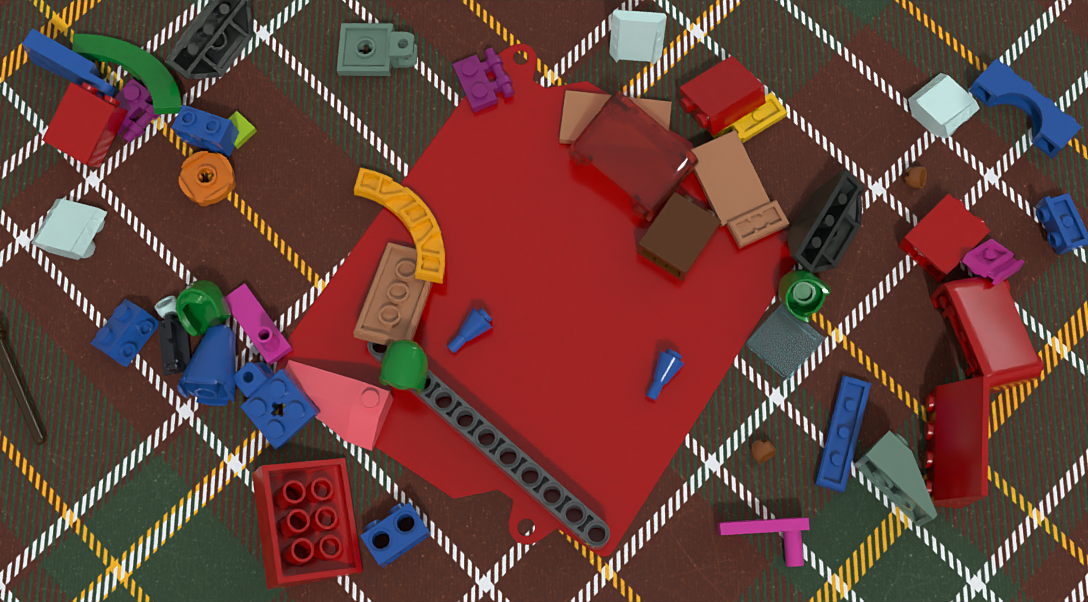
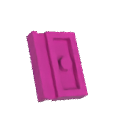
M992 238L969 251L962 260L974 274L984 278L987 276L994 280L992 284L995 286L1020 270L1025 261L1014 259V253Z

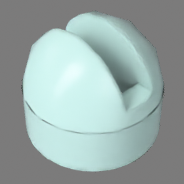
M168 296L155 305L156 311L162 318L165 315L172 314L176 317L178 316L175 309L177 300L174 296Z

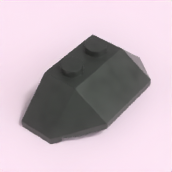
M210 0L176 42L165 63L185 79L222 77L253 37L251 0Z
M848 169L840 171L811 194L786 235L791 257L806 271L811 273L836 269L861 226V195L864 193V186Z

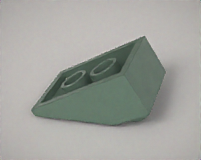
M889 430L859 458L854 466L919 527L933 520L937 516V512L914 455L907 447V441L899 434H893Z

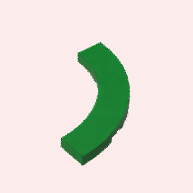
M73 34L72 51L88 60L105 63L114 62L122 66V69L132 74L138 80H141L152 98L154 114H179L182 105L178 87L167 68L150 53L116 38L93 34Z

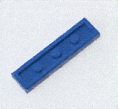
M845 375L842 376L814 485L841 493L845 492L871 383Z

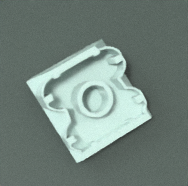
M614 10L612 14L609 53L616 63L620 59L647 61L654 65L662 57L667 18L665 13Z
M942 73L908 99L912 116L930 133L941 138H949L963 122L969 120L980 109L976 100L950 76Z
M56 199L31 244L49 253L76 260L88 258L94 253L96 246L92 239L96 233L103 229L105 224L104 218L107 212L85 204L65 199Z

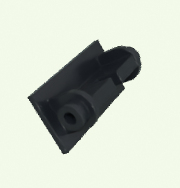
M175 315L163 316V321L158 322L164 376L183 373L191 360L188 332L184 329L179 318L175 319Z

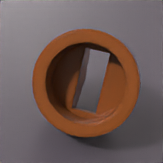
M915 166L906 170L905 173L909 176L904 177L905 183L909 187L922 189L927 178L926 168Z
M767 439L757 440L751 447L752 455L758 464L766 462L777 452L773 444Z

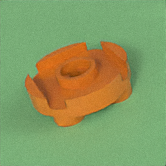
M200 151L189 156L181 166L182 171L179 176V185L191 201L201 206L220 202L235 188L234 170L230 162L222 154ZM207 172L208 175L214 174L210 182H200L203 180L202 175Z

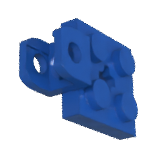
M248 362L234 375L235 383L246 397H250L240 407L275 450L281 449L320 413L319 409L286 369H280L275 374L263 362ZM276 403L285 404V407L283 409V412L285 413L284 416L280 414L276 415Z

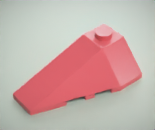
M289 360L285 369L319 409L320 413L316 417L344 441L373 451L393 402L390 391Z

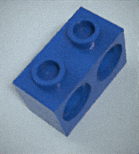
M186 105L182 106L171 127L182 142L215 153L217 152L227 157H230L239 134L231 120Z
M403 502L396 505L388 512L390 516L381 522L379 519L371 522L364 528L365 533L360 535L382 568L431 536V533L410 502L406 505ZM406 517L413 518L414 527L408 532L401 531L399 525L402 519ZM381 534L389 535L390 542L388 546L383 549L376 548V538Z

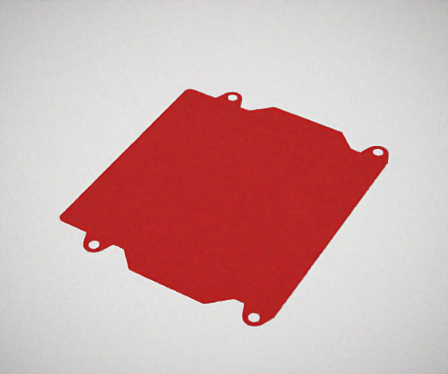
M515 44L497 54L500 55L503 61L502 68L505 74L511 78L513 83L511 87L514 95L505 98L502 91L495 93L497 104L474 113L466 96H464L400 184L404 188L408 187L429 208L440 228L445 250L443 284L433 282L413 341L423 348L428 360V369L607 524L610 530V538L606 546L599 550L587 547L408 389L401 390L389 384L383 385L379 382L381 366L371 356L367 346L368 341L354 338L353 332L388 242L416 249L412 236L405 224L385 206L286 341L293 350L277 361L275 371L277 373L280 369H285L288 361L291 360L390 391L393 402L375 443L376 448L453 499L499 490L513 499L509 518V532L518 543L525 545L536 543L555 529H559L595 554L606 557L615 550L776 295L781 278L791 271L796 261L790 254L786 236L788 231L781 229L739 249L727 224L722 227L719 226L718 231L684 281H681L638 254L639 242L674 192L679 195L689 196L695 202V205L703 210L709 209L713 211L686 156V152L694 149L693 143L671 130L668 133L666 155L559 143L566 90L610 94L588 81L549 88L541 86L533 81L537 63L535 51L529 45ZM518 51H524L528 54V61L523 65L516 64L513 60L514 54ZM493 71L486 74L490 83L496 80ZM472 308L476 311L482 308L492 318L489 323L492 328L469 342L467 341L456 353H453L447 345L459 334V330ZM379 344L375 348V352L384 353L388 346ZM668 348L682 356L680 361L684 365L663 386L655 401L647 397L646 394L654 380L653 376L659 351L666 352ZM426 379L425 388L423 390L427 389L430 386V380ZM442 397L438 400L437 406L447 408L451 405L452 399ZM464 415L458 420V424L462 427H468L473 422V418L470 415ZM486 433L480 437L479 442L483 446H489L494 442L495 437L492 434ZM506 452L501 456L500 461L505 465H510L516 461L517 456L512 452ZM527 471L523 474L522 480L527 484H533L538 480V474L534 471ZM552 489L544 494V499L548 503H556L561 497L558 491ZM574 508L566 513V518L572 523L579 522L583 517L580 510ZM523 519H529L535 525L534 532L529 536H523L518 531V524ZM592 528L588 532V536L593 542H601L605 538L604 532L600 528Z

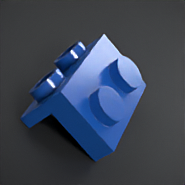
M1069 193L1054 198L1050 196L1044 197L1035 206L1036 216L1039 222L1043 223L1048 233V242L1055 249L1057 255L1088 246V232Z
M125 299L114 310L111 318L97 332L96 337L90 344L122 366L127 367L157 329L159 321L139 306Z

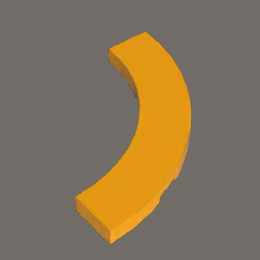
M360 167L354 187V195L376 201L399 217L410 232L417 253L415 279L443 284L445 273L444 244L440 228L429 208L412 190L394 182L393 178Z

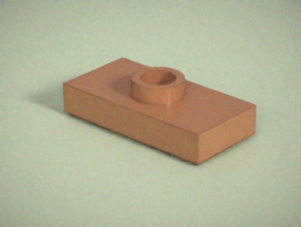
M777 200L727 223V227L739 249L789 225Z

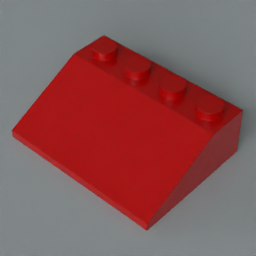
M980 376L940 385L926 396L925 410L929 411V422H926L924 428V438L928 440V451L924 452L923 466L927 468V479H924V483L934 506L961 509L986 497L988 494L990 376Z
M345 458L263 465L252 473L267 590L297 586L363 572Z

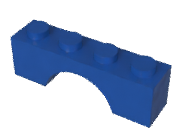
M997 58L975 80L969 89V92L988 108L999 104H1009L1023 110L1029 116L1033 125L1031 142L1051 159L1057 155L1082 127L1072 116L1065 114L1055 106L1051 99L1040 94L1030 82L1020 78L1012 71L1010 66L1000 62Z

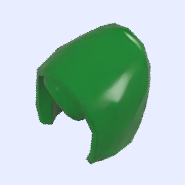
M804 269L788 272L781 278L778 285L779 299L784 308L800 322L806 324L810 322L809 317L821 308L825 296L831 292V288L823 280Z
M194 281L177 297L175 308L177 315L186 332L196 337L205 334L208 328L223 323L231 316L230 308L221 290L211 281Z
M408 339L392 342L387 347L383 356L379 382L383 385L389 384L401 390L415 389L417 394H421L425 388L428 374V360L423 348L415 341Z

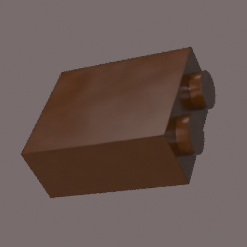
M674 192L639 242L637 253L681 281H684L718 231L721 220L718 219V216L709 209L703 210L695 205V202L689 196L679 195Z

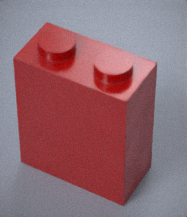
M733 56L728 57L679 87L681 94L679 102L684 112L687 114L691 113L700 128H706L712 135L717 134L766 103L764 84Z
M71 82L42 140L85 165L99 168L128 110L119 106L121 101L107 94L104 97L97 94L99 89L89 83L83 82L82 85Z
M948 193L903 238L898 247L940 283L991 230L986 227V223L981 218L971 214L961 200L953 198Z

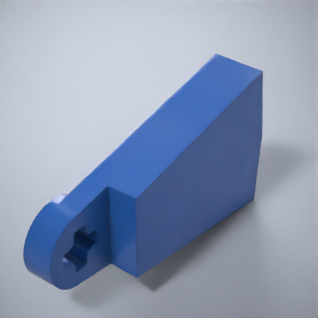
M31 29L22 44L25 52L35 65L76 84L89 83L98 88L97 94L103 97L105 94L114 96L115 88L99 78L100 73L95 63L37 30Z

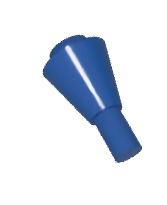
M472 308L460 328L459 334L447 347L453 353H456L467 341L469 342L492 328L489 324L492 318L482 308L478 311Z
M668 348L666 352L659 351L653 376L654 380L646 394L647 397L656 401L663 386L682 368L684 363L680 361L682 358L680 354Z

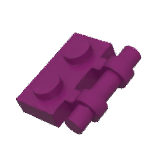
M488 48L484 51L487 58L485 62L480 63L476 54L452 64L473 113L497 104L495 93L502 91L505 98L514 95L511 87L513 84L511 78L505 74L502 68L503 61L500 55H496L493 48ZM493 71L496 80L490 83L486 74Z
M133 78L114 97L121 101L120 107L128 110L117 135L119 136L125 129H128L122 138L129 144L136 137L140 138L145 133V127L153 119L156 121L161 115L154 114L153 104H149L152 101L149 92ZM143 111L142 116L134 122L133 120Z

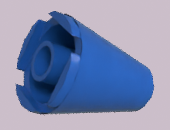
M217 324L206 331L178 381V392L188 399L190 394L197 397V403L210 406H225L228 404V400H231V402L235 400L236 341L235 333L231 331L230 327Z

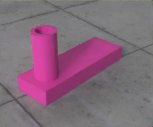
M245 283L224 297L230 312L269 366L293 350Z
M792 517L716 522L717 534L719 535L783 531L786 566H804L801 530H810L809 518Z

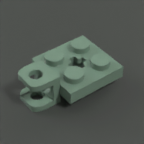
M341 23L337 62L338 75L391 76L392 66L393 68L415 66L417 64L418 47L414 43V35L409 32H395L394 25L391 23ZM365 45H369L370 49H372L368 54H363L359 51L364 49Z

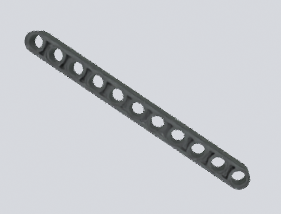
M368 341L367 346L371 356L381 366L385 352H375V348L379 344ZM429 369L427 379L431 381V384L427 389L422 390L421 394H417L415 389H408L587 547L599 550L606 546L610 538V530L607 524ZM442 397H449L452 399V403L447 408H440L437 406L438 400ZM470 415L473 418V422L468 427H462L458 424L460 417ZM483 434H492L495 437L494 442L489 446L480 444L479 439ZM506 452H512L517 458L513 464L505 465L500 461L501 456ZM527 471H534L538 474V480L533 484H527L522 480L523 474ZM548 490L558 491L561 496L559 501L548 503L544 499V494ZM573 508L580 510L583 516L576 523H572L566 518L567 511ZM592 528H600L604 532L605 538L601 542L590 540L588 532Z

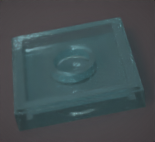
M781 303L745 345L789 381L825 341V338L808 323L800 322L792 316Z

